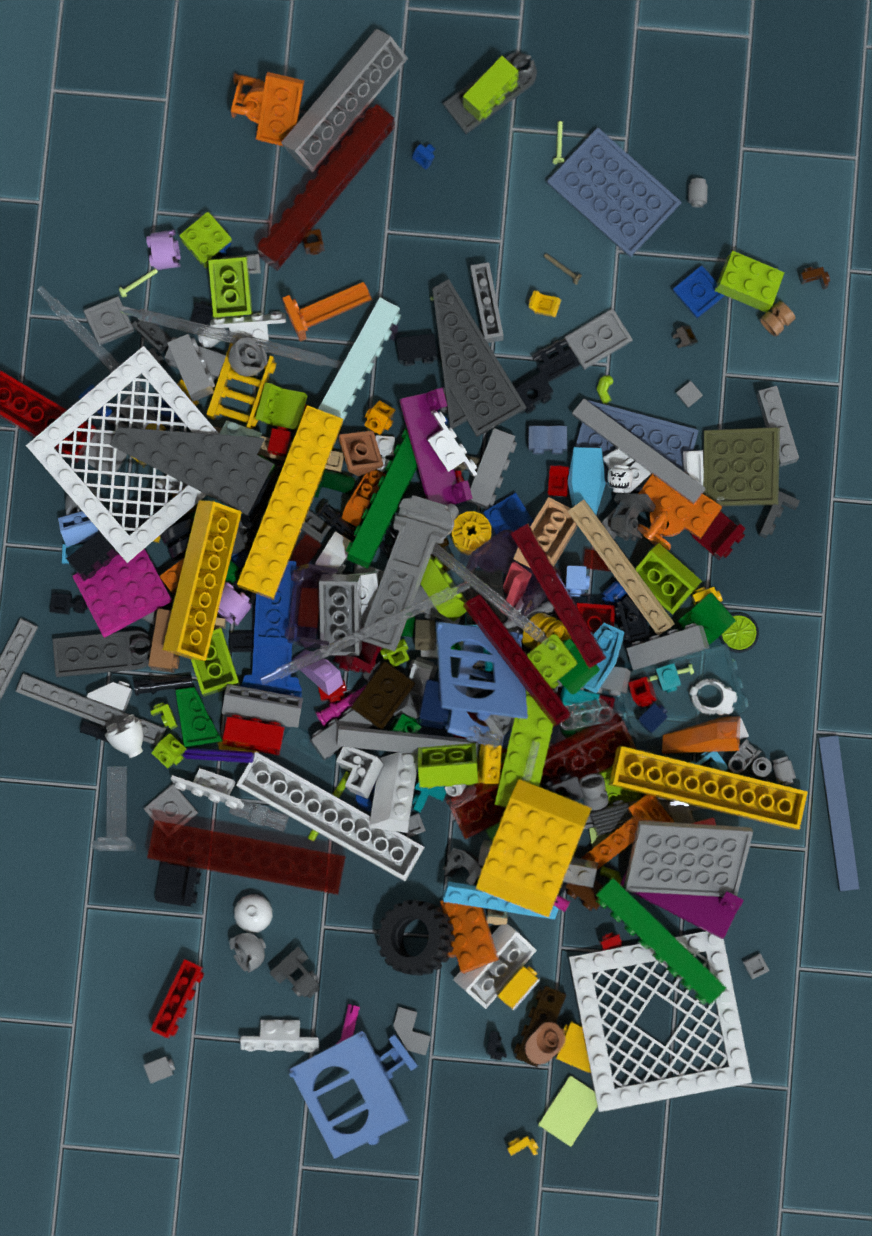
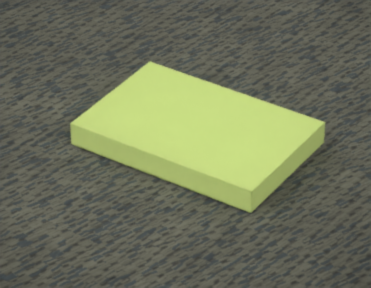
M570 1076L538 1125L571 1147L597 1108L595 1092Z

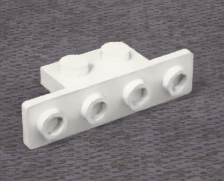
M272 312L270 315L254 313L251 316L245 317L244 315L232 316V318L214 317L210 321V329L229 327L232 344L245 337L257 341L256 343L269 342L267 324L286 323V314Z
M432 410L431 414L441 430L429 437L427 441L446 470L449 472L463 462L472 476L478 475L475 471L477 469L472 459L468 460L465 456L467 453L466 449L461 443L458 445L454 439L457 437L451 427L448 429L445 425L446 419L441 412L438 413Z
M199 768L193 782L173 775L171 777L172 782L175 784L174 787L179 790L185 791L187 789L196 796H207L209 800L215 803H219V801L224 802L226 806L232 809H236V807L243 809L244 807L240 799L230 796L235 785V781L201 768Z
M261 1020L260 1037L242 1036L240 1039L241 1049L247 1051H319V1038L300 1037V1020Z

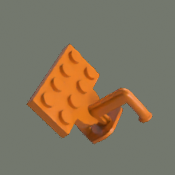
M267 72L264 83L260 79L235 73L233 82L234 84L238 83L231 108L232 118H235L237 114L246 115L251 121L258 123L256 140L283 146L281 142L298 123L304 80ZM243 84L253 86L247 94L242 93Z
M652 474L638 493L647 494L656 505L654 511L650 512L651 526L648 529L639 524L637 529L652 544L656 546L660 543L669 551L671 545L663 539V536L673 537L686 529L701 539L721 511L722 506L704 494L693 504Z

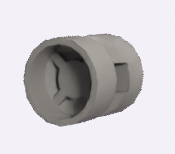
M589 774L582 777L579 785L584 796V805L591 807V810H599L606 807L609 799L603 776L600 774Z

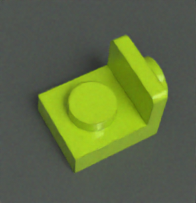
M160 703L153 707L154 710L150 711L152 716L164 714L161 718L165 727L169 726L171 730L178 727L169 704Z

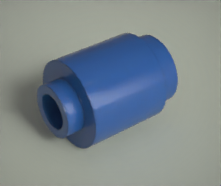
M614 581L602 592V601L606 605L616 607L618 605L617 602L622 601L628 594L619 581Z

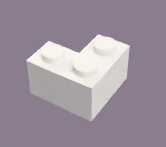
M343 747L336 762L341 768L351 772L345 786L350 792L368 799L384 764L376 756L352 747Z

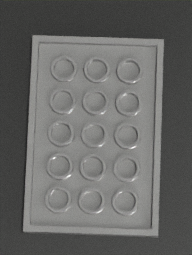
M639 821L624 889L630 892L723 897L727 891L737 896L753 830L751 827Z

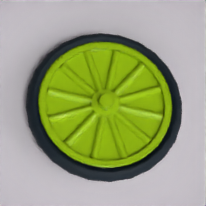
M733 613L731 615L736 622L719 637L720 641L731 652H747L758 641V625L747 614Z

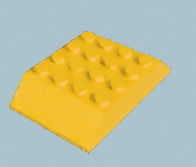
M519 779L481 871L476 889L549 918L592 808Z

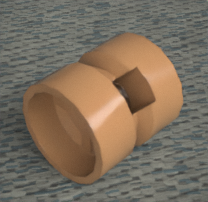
M778 301L771 308L772 312H766L759 319L764 328L774 337H777L784 330V325L789 326L796 319L791 309L782 301Z

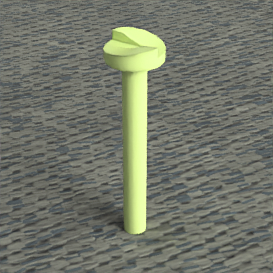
M558 121L557 158L553 159L555 165L557 163H564V159L561 158L562 121Z
M155 268L124 289L120 287L121 296L127 297L126 293L158 273V270Z
M688 664L689 667L677 670V673L690 672L693 675L692 664ZM657 675L650 676V681L658 679Z

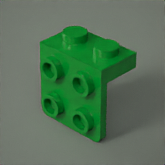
M569 638L564 640L563 643L577 661V665L562 676L559 681L570 694L574 695L600 669L597 664L589 668L575 643Z

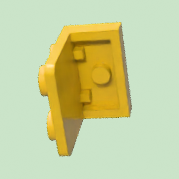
M572 1022L569 1025L565 1024V1044L556 1054L555 1059L590 1073L583 1028Z

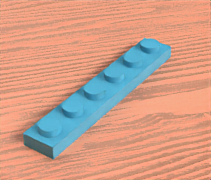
M447 882L443 894V902L548 918L478 890L473 885ZM553 906L548 919L555 920L559 910L557 907Z

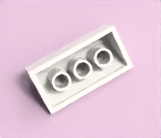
M397 752L380 758L384 765L376 780L369 827L408 833L418 768V754Z
M501 924L492 934L499 960L465 974L460 971L453 979L485 1009L537 951L508 924Z

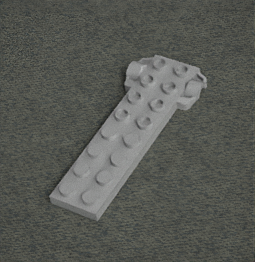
M412 495V498L403 499L399 505L400 511L395 516L393 528L399 531L359 638L363 642L394 652L399 643L435 543H442L454 527L453 514L448 511V506Z

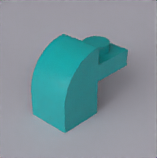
M418 782L414 789L421 793L420 795L416 794L412 805L415 806L413 810L421 814L428 796L443 802L447 794L445 786L420 788V783Z

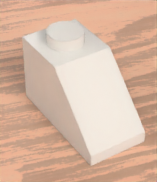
M119 681L118 684L112 682L88 693L87 698L125 712L133 690L125 682Z

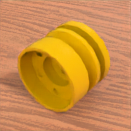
M467 511L460 514L454 520L452 542L460 553L477 555L489 546L491 541V525L483 514L476 511ZM472 528H474L475 535L471 534V536H469L467 529L471 530Z
M542 612L537 613L527 622L522 640L525 648L533 651L553 634L557 635L562 642L572 638L561 621Z

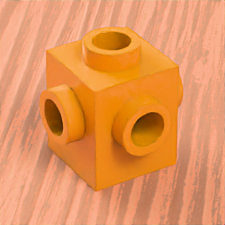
M379 400L373 408H369L365 415L367 420L364 426L374 431V433L381 435L385 430L388 431L394 422L391 419L395 409Z

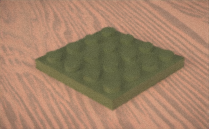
M780 429L704 430L703 486L706 490L703 494L721 506L778 505Z

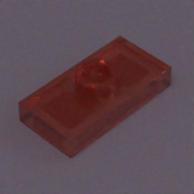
M307 534L295 548L289 560L296 561V574L300 576L321 547L320 543Z
M585 549L583 566H586V569L611 572L596 550Z
M302 587L298 626L318 627L319 589Z

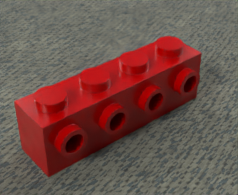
M184 959L151 1027V1031L170 1039L171 1035H176L179 1029L177 1025L179 1018H184L188 1010L185 1006L188 1000L192 1001L196 993L194 987L204 977L203 967Z

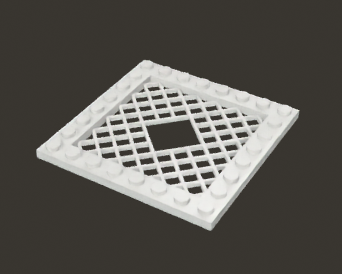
M144 346L26 445L127 563L194 507L206 494L190 486L182 490L183 482L181 481L179 491L168 490L169 479H177L169 475H156L155 468L153 469V475L115 472L117 449L114 448L113 458L102 457L103 447H112L110 444H103L104 433L115 434L119 421L130 422L129 428H132V422L143 423V429H146V423L157 424L156 430H159L160 424L170 425V431H173V425L184 426V432L187 431L188 427L192 433L220 435ZM142 374L146 379H139L137 377ZM133 381L132 391H122ZM135 381L146 382V393L135 392ZM149 383L159 394L148 393ZM118 394L117 404L107 403ZM121 394L132 395L131 405L120 404ZM134 395L145 396V406L134 405ZM148 396L159 397L158 407L147 406ZM163 398L171 408H161V399ZM106 406L117 407L116 417H105ZM103 407V416H92ZM120 407L131 408L130 419L119 418ZM133 408L144 409L143 420L133 419ZM147 409L158 410L157 421L146 420ZM161 411H171V422L160 421ZM174 412L184 423L174 422ZM89 419L88 429L78 428ZM91 419H102V430L91 429ZM105 420H116L115 431L104 430ZM74 431L73 441H63ZM77 431L88 432L87 442H76ZM90 432L101 433V444L90 443ZM62 443L73 444L72 455L61 454ZM58 444H59V454H58V452L54 449V447L57 446ZM76 445H87L86 456L75 455ZM89 446H100V457L89 456ZM62 457L72 458L71 467ZM75 458L86 459L85 470L74 469ZM88 459L99 460V471L88 470ZM102 460L113 461L112 472L101 471ZM75 472L85 473L84 483ZM87 473H97L98 484H88ZM101 474L112 475L111 485L100 484ZM115 475L126 476L125 486H114ZM128 476L139 477V486L128 487ZM142 477L153 478L152 489L141 488ZM156 478L166 479V490L155 489ZM87 486L97 487V497ZM100 487L111 488L110 499L99 498ZM114 489H125L124 500L113 499ZM127 490H138L137 501L127 500ZM141 491H152L151 502L140 501ZM165 492V503L154 502V493ZM168 493L178 494L168 502ZM100 501L110 502L109 512ZM113 502L123 503V514L112 513ZM126 503L137 504L136 515L126 514ZM140 504L151 505L150 516L139 515ZM154 505L164 506L153 515ZM113 516H123L122 527ZM125 517H136L135 528L125 527ZM139 518H149L138 528ZM125 530L134 532L129 536Z
M707 931L674 937L694 957L697 955L705 961L703 966L706 967L708 964L709 971L726 987L708 1008L698 1003V1000L695 1001L687 995L689 990H686L684 993L676 988L681 979L680 977L672 985L664 979L668 974L667 970L662 977L654 973L653 970L659 962L652 956L654 952L650 948L647 950L640 944L569 957L598 1112L752 1083L724 939H720ZM700 952H706V957H707V958H705L704 956H702V955L699 954V953H700ZM656 961L651 969L642 964ZM662 962L661 965H663L664 967L667 968L668 965H666L664 962ZM636 965L632 973L623 968ZM639 966L648 972L643 981L634 976ZM618 968L613 976L604 972L605 970ZM620 970L629 975L624 985L615 979ZM598 972V974L596 975V977H595L594 980H593V975H592V973ZM601 973L610 979L605 988L596 983ZM651 974L659 979L654 989L645 983ZM631 978L641 983L636 992L626 987ZM612 982L622 987L616 996L607 990ZM662 982L671 987L666 996L656 991ZM643 985L652 991L647 1000L638 995ZM595 986L602 990V993L600 994L598 999L596 996ZM624 989L633 995L628 1004L619 999ZM673 990L683 995L677 1004L668 999ZM605 993L614 998L609 1007L599 1002ZM654 993L686 1014L666 1046L634 1026V1023ZM635 997L644 1002L639 1012L630 1006ZM684 998L694 1003L689 1012L680 1007ZM616 1001L626 1006L620 1015L611 1010ZM715 1002L718 1016L710 1011ZM598 1005L606 1009V1012L604 1013L602 1018L600 1016ZM696 1005L705 1011L700 1020L691 1015ZM628 1008L637 1014L631 1023L622 1017ZM608 1012L617 1017L612 1027L603 1021ZM708 1013L716 1018L711 1028L702 1022ZM688 1017L698 1022L693 1031L683 1026ZM620 1020L629 1025L624 1034L614 1029ZM718 1022L720 1023L722 1035L714 1030ZM602 1024L610 1029L605 1037ZM700 1024L709 1030L704 1039L695 1034ZM631 1028L641 1033L635 1042L626 1037ZM681 1028L690 1034L685 1043L676 1038ZM612 1031L621 1036L616 1046L607 1041ZM711 1033L720 1037L715 1047L706 1042ZM643 1035L652 1041L647 1050L638 1045ZM692 1036L701 1041L696 1051L687 1045ZM624 1039L633 1045L627 1054L618 1048ZM673 1040L683 1045L677 1054L668 1049ZM722 1041L724 1043L726 1055L720 1050H718V1047L720 1046ZM606 1043L614 1048L609 1057ZM654 1043L663 1048L658 1058L649 1053ZM704 1044L713 1049L708 1058L698 1053ZM635 1047L644 1052L639 1062L630 1056ZM684 1048L694 1053L689 1062L680 1057ZM616 1050L625 1056L620 1065L611 1060ZM666 1051L675 1057L669 1066L660 1060ZM715 1052L724 1057L719 1066L710 1061ZM646 1055L656 1060L651 1069L641 1064ZM696 1055L705 1061L700 1070L691 1065ZM627 1059L637 1064L631 1073L622 1068ZM677 1059L686 1064L681 1074L672 1068ZM727 1060L728 1067L722 1068ZM658 1062L667 1068L662 1077L653 1072ZM610 1063L617 1067V1070L615 1071L613 1076L611 1073ZM708 1063L716 1068L702 1072ZM639 1066L648 1072L643 1081L634 1076ZM688 1067L698 1072L684 1075ZM620 1070L629 1075L624 1084L614 1079ZM669 1071L678 1075V1077L664 1079ZM650 1074L659 1079L645 1083ZM631 1078L635 1079L640 1083L636 1085L626 1086ZM613 1082H615L621 1088H614Z

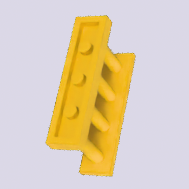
M230 343L206 415L208 418L215 420L216 416L221 414L246 422V428L252 429L258 423V420L255 418L265 383L268 382L270 373L274 374L277 363H274L273 356L269 357L266 366L263 368L265 372L262 380L239 375L234 372L229 363L228 355L233 346ZM234 379L259 387L256 398L229 390V387H226L228 380ZM229 397L253 405L250 416L224 408L221 405L222 398Z

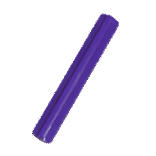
M186 748V751L183 753L186 759L253 763L255 757L252 752Z

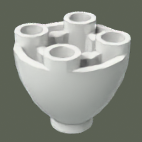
M134 714L125 717L124 721L118 725L117 723L109 725L106 728L108 732L105 734L107 741L118 751L128 754L129 758L135 757L143 751L141 748L143 727L138 717L135 718Z

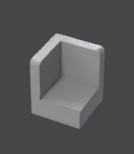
M410 691L394 713V716L404 714L414 719L420 717L423 699Z

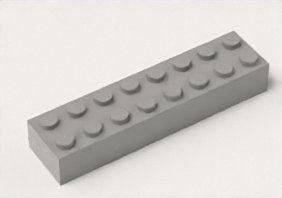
M376 29L281 142L299 165L314 172L408 59L393 38Z

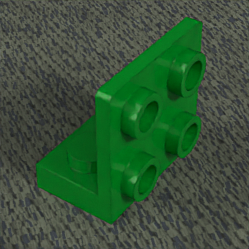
M709 593L690 612L678 620V623L684 629H686L685 626L696 623L697 626H703L709 645L736 622L734 617L712 593Z

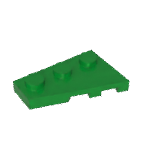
M195 687L175 690L183 746L191 747L222 742Z

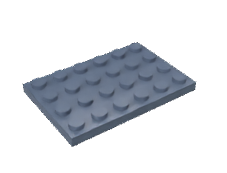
M599 128L586 139L547 181L551 188L630 258L682 203Z
M588 400L589 403L684 472L683 451H693L699 430ZM582 422L576 447L602 448L603 457L617 449V447ZM603 461L605 481L607 484L609 469ZM636 461L630 463V464L627 465V466L630 467V466L633 465ZM649 475L636 489H634L633 492L639 493L651 475Z

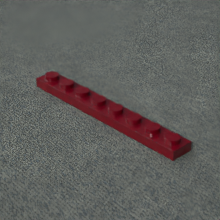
M529 524L512 532L511 535L587 666L591 668L605 660L607 657Z
M478 595L465 602L463 607L553 726L568 719L571 713L482 596Z

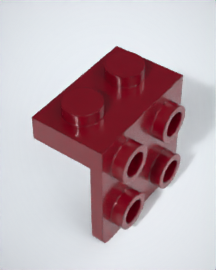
M720 511L701 539L693 534L692 538L715 558L720 560L722 557L727 558L733 551L731 546L735 542L739 544L746 536L743 534L746 528L741 524L737 526Z
M362 641V650L359 656L335 655L333 662L339 664L338 668L347 672L350 670L355 673H370L375 666V660L382 647Z

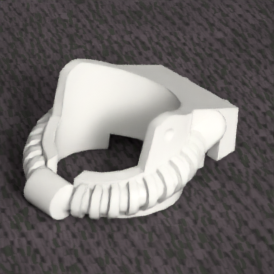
M711 678L699 681L698 684H695V687L691 686L689 694L692 695L693 706L699 712L701 711V713L706 715H714L716 713L720 716L732 714L734 709L732 705L733 702L736 703L738 696H736V692L732 691L731 687H725L721 681L719 682V680ZM705 685L715 686L721 693V702L714 708L701 705L698 696H696L698 690Z

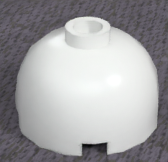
M249 894L237 902L234 909V918L242 930L249 933H258L270 925L273 918V909L263 896Z

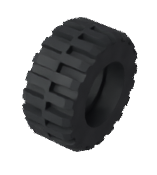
M405 900L403 903L395 904L393 906L394 910L389 909L385 913L387 917L381 919V929L377 930V934L380 935V939L377 940V946H381V950H379L381 957H386L384 962L388 966H392L393 970L409 975L423 976V974L433 973V970H439L442 967L441 963L448 961L449 956L447 955L449 952L452 953L454 948L451 946V942L455 941V935L451 934L454 928L453 924L448 923L450 921L449 916L443 914V910L440 907L434 906V904L429 902ZM419 919L425 923L429 939L422 953L417 956H411L405 950L403 934L406 927L412 921Z

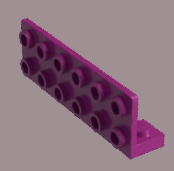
M443 388L400 399L426 499L444 505L459 504L473 499L468 480L457 483L454 469L449 472L446 470L427 441L429 437L441 430L431 411L435 410L438 412L439 409L447 407Z
M626 871V873H625V875H624V877H623V879H622V881H621V883H620V885H621L623 888H624V883H625L627 871ZM727 891L723 897L632 892L720 939H724L737 911L744 901Z

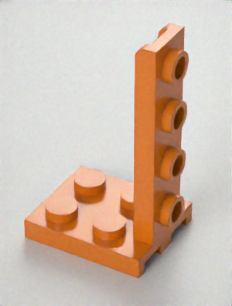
M364 282L300 310L296 300H291L290 295L282 298L284 308L300 342L307 339V328L372 300Z
M647 794L628 808L634 817L580 859L598 862V870L634 842L639 821L674 823V821L656 797Z

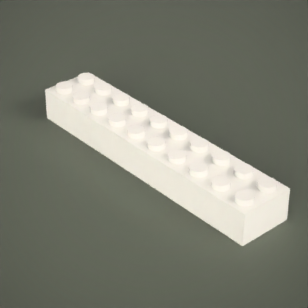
M255 752L254 762L249 763L236 785L238 788L406 882L424 850L422 845L397 831L370 828L371 817Z

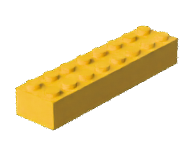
M198 501L162 650L191 660L206 661L242 514L241 511L214 501Z

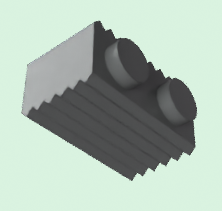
M623 800L613 802V807L606 809L604 807L591 812L597 836L616 831L633 817L628 809L630 807L629 802L624 803Z

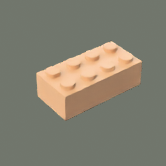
M548 497L530 527L554 567L578 525L568 513L571 508ZM518 547L514 560L530 568Z

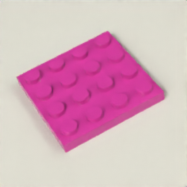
M145 549L128 563L121 555L115 556L107 566L100 568L92 578L85 581L78 574L72 576L104 638L172 602Z

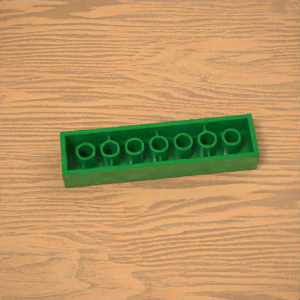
M610 878L595 894L597 897L595 901L603 909L606 907L612 912L609 915L617 922L622 921L626 925L624 929L631 936L636 935L640 939L637 942L647 950L650 948L654 952L652 956L659 963L662 964L664 962L668 965L666 970L674 977L678 975L682 979L680 983L687 990L690 991L692 989L696 993L694 997L700 1003L711 1005L726 989L707 968L613 878Z

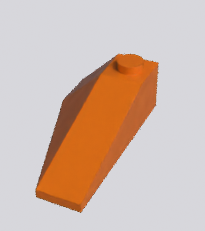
M740 716L719 717L663 735L662 753L739 751Z

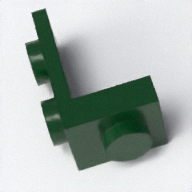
M324 470L314 497H319L322 487L352 494L355 478Z

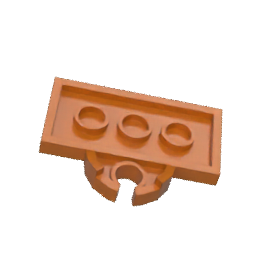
M443 900L440 901L443 913L447 914L450 918L448 923L453 924L454 930L451 931V934L455 935V941L451 942V946L454 947L452 953L449 952L447 956L451 958L457 957L461 972L465 974L499 960L484 909L443 902Z

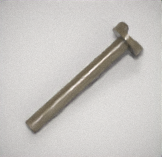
M547 253L544 255L547 260L572 277L574 284H578V280L582 277L581 274L575 275Z

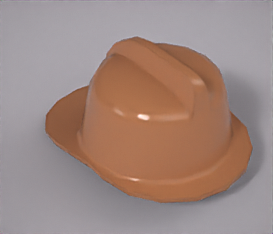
M552 1022L541 1025L526 1043V1054L529 1060L536 1064H545L550 1061L565 1044L564 1029H561Z

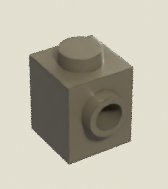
M416 620L415 650H434L435 643H437L435 620Z

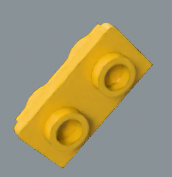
M480 744L478 782L499 784L502 745Z

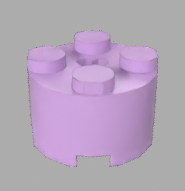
M174 230L155 232L146 237L148 248L151 247L152 255H149L150 265L154 266L156 270L180 267V263L177 262V260L181 259L178 241H174L173 235H176Z
M225 582L217 614L221 618L226 619L230 624L234 622L238 626L251 609L252 604H250V599L244 593L240 592L238 594L234 591V587L231 584Z

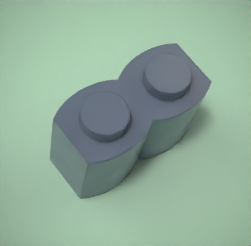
M529 426V451H533V454L536 455L544 454V451H552V454L555 455L563 454V451H567V426Z

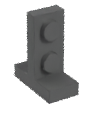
M779 491L778 505H772L759 536L766 538L768 534H773L776 524H773L776 517L780 518L784 509L781 505L796 510L800 500Z

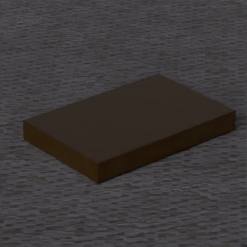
M384 661L353 703L351 709L380 730H383L416 683Z

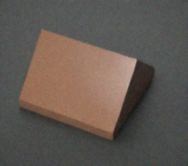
M374 431L340 434L338 436L349 472L356 476H361L384 466Z

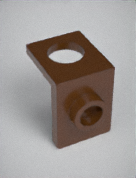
M320 229L302 232L306 255H317L325 251ZM310 235H316L318 242L308 243L307 239Z

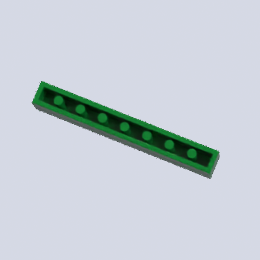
M407 428L402 435L404 439L402 444H398L394 451V455H396L394 461L390 460L387 465L386 471L388 473L386 477L382 476L379 481L378 487L380 489L378 493L374 492L370 500L372 504L370 510L366 509L362 516L364 520L362 526L358 525L355 530L354 536L356 538L354 542L350 541L346 549L348 553L347 560L367 569L418 468Z

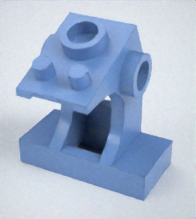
M395 1034L389 1038L394 1047L381 1057L378 1054L376 1055L388 1080L394 1077L392 1073L405 1063L411 1071L417 1067V1064ZM391 1055L397 1065L387 1071L381 1061Z

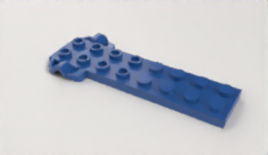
M289 561L274 600L256 594L252 675L244 676L240 687L301 697L302 695L299 679L291 677L296 561Z

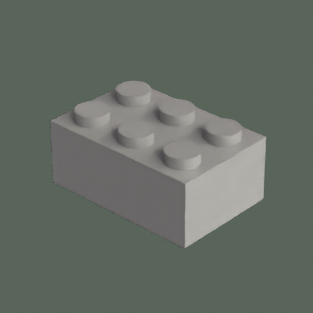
M186 334L168 342L169 349L192 401L194 402L213 394L212 387H215L210 372L205 373L207 366L203 356H198L197 354L200 350L195 338L191 339L189 334Z

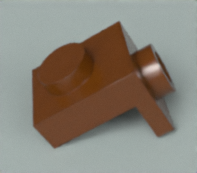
M823 267L804 269L799 277L801 285L820 279L823 289H826L830 282L829 274L827 271L824 272Z

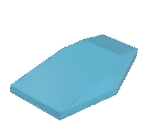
M574 447L568 477L572 506L574 507L582 500H585L594 514L597 515L606 485L602 448Z
M603 623L593 634L607 658L597 664L600 669L599 672L583 688L597 694L617 662L624 631Z

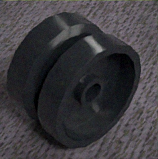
M194 518L180 522L160 535L163 544L171 546L167 552L172 561L185 557Z

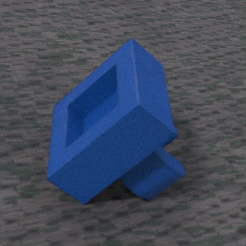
M420 144L415 149L412 158L426 170L435 157L432 153L435 151V148L431 144L426 148Z

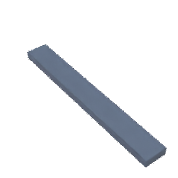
M838 736L818 738L839 892L859 889L839 739Z

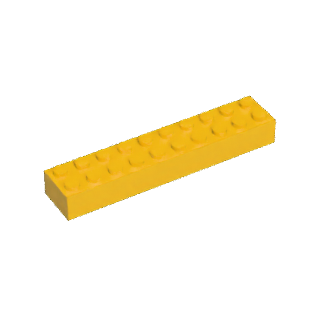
M307 405L237 583L238 587L271 600L275 599L342 427V418Z
M623 746L617 747L609 781L610 786L792 830L800 829L808 793L807 791Z

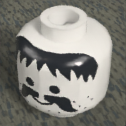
M614 465V468H610L608 471V487L613 488V492L624 493L625 489L632 487L633 472L629 470V466Z

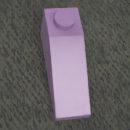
M306 649L292 659V663L328 696L343 685L340 671L327 659Z

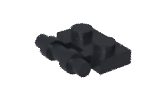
M565 338L559 341L555 340L552 342V345L544 349L540 348L537 350V353L531 355L534 362L540 359L544 362L538 365V369L548 383L580 366L571 348L564 352L562 347L568 345ZM555 351L558 353L557 356L551 359L547 356Z

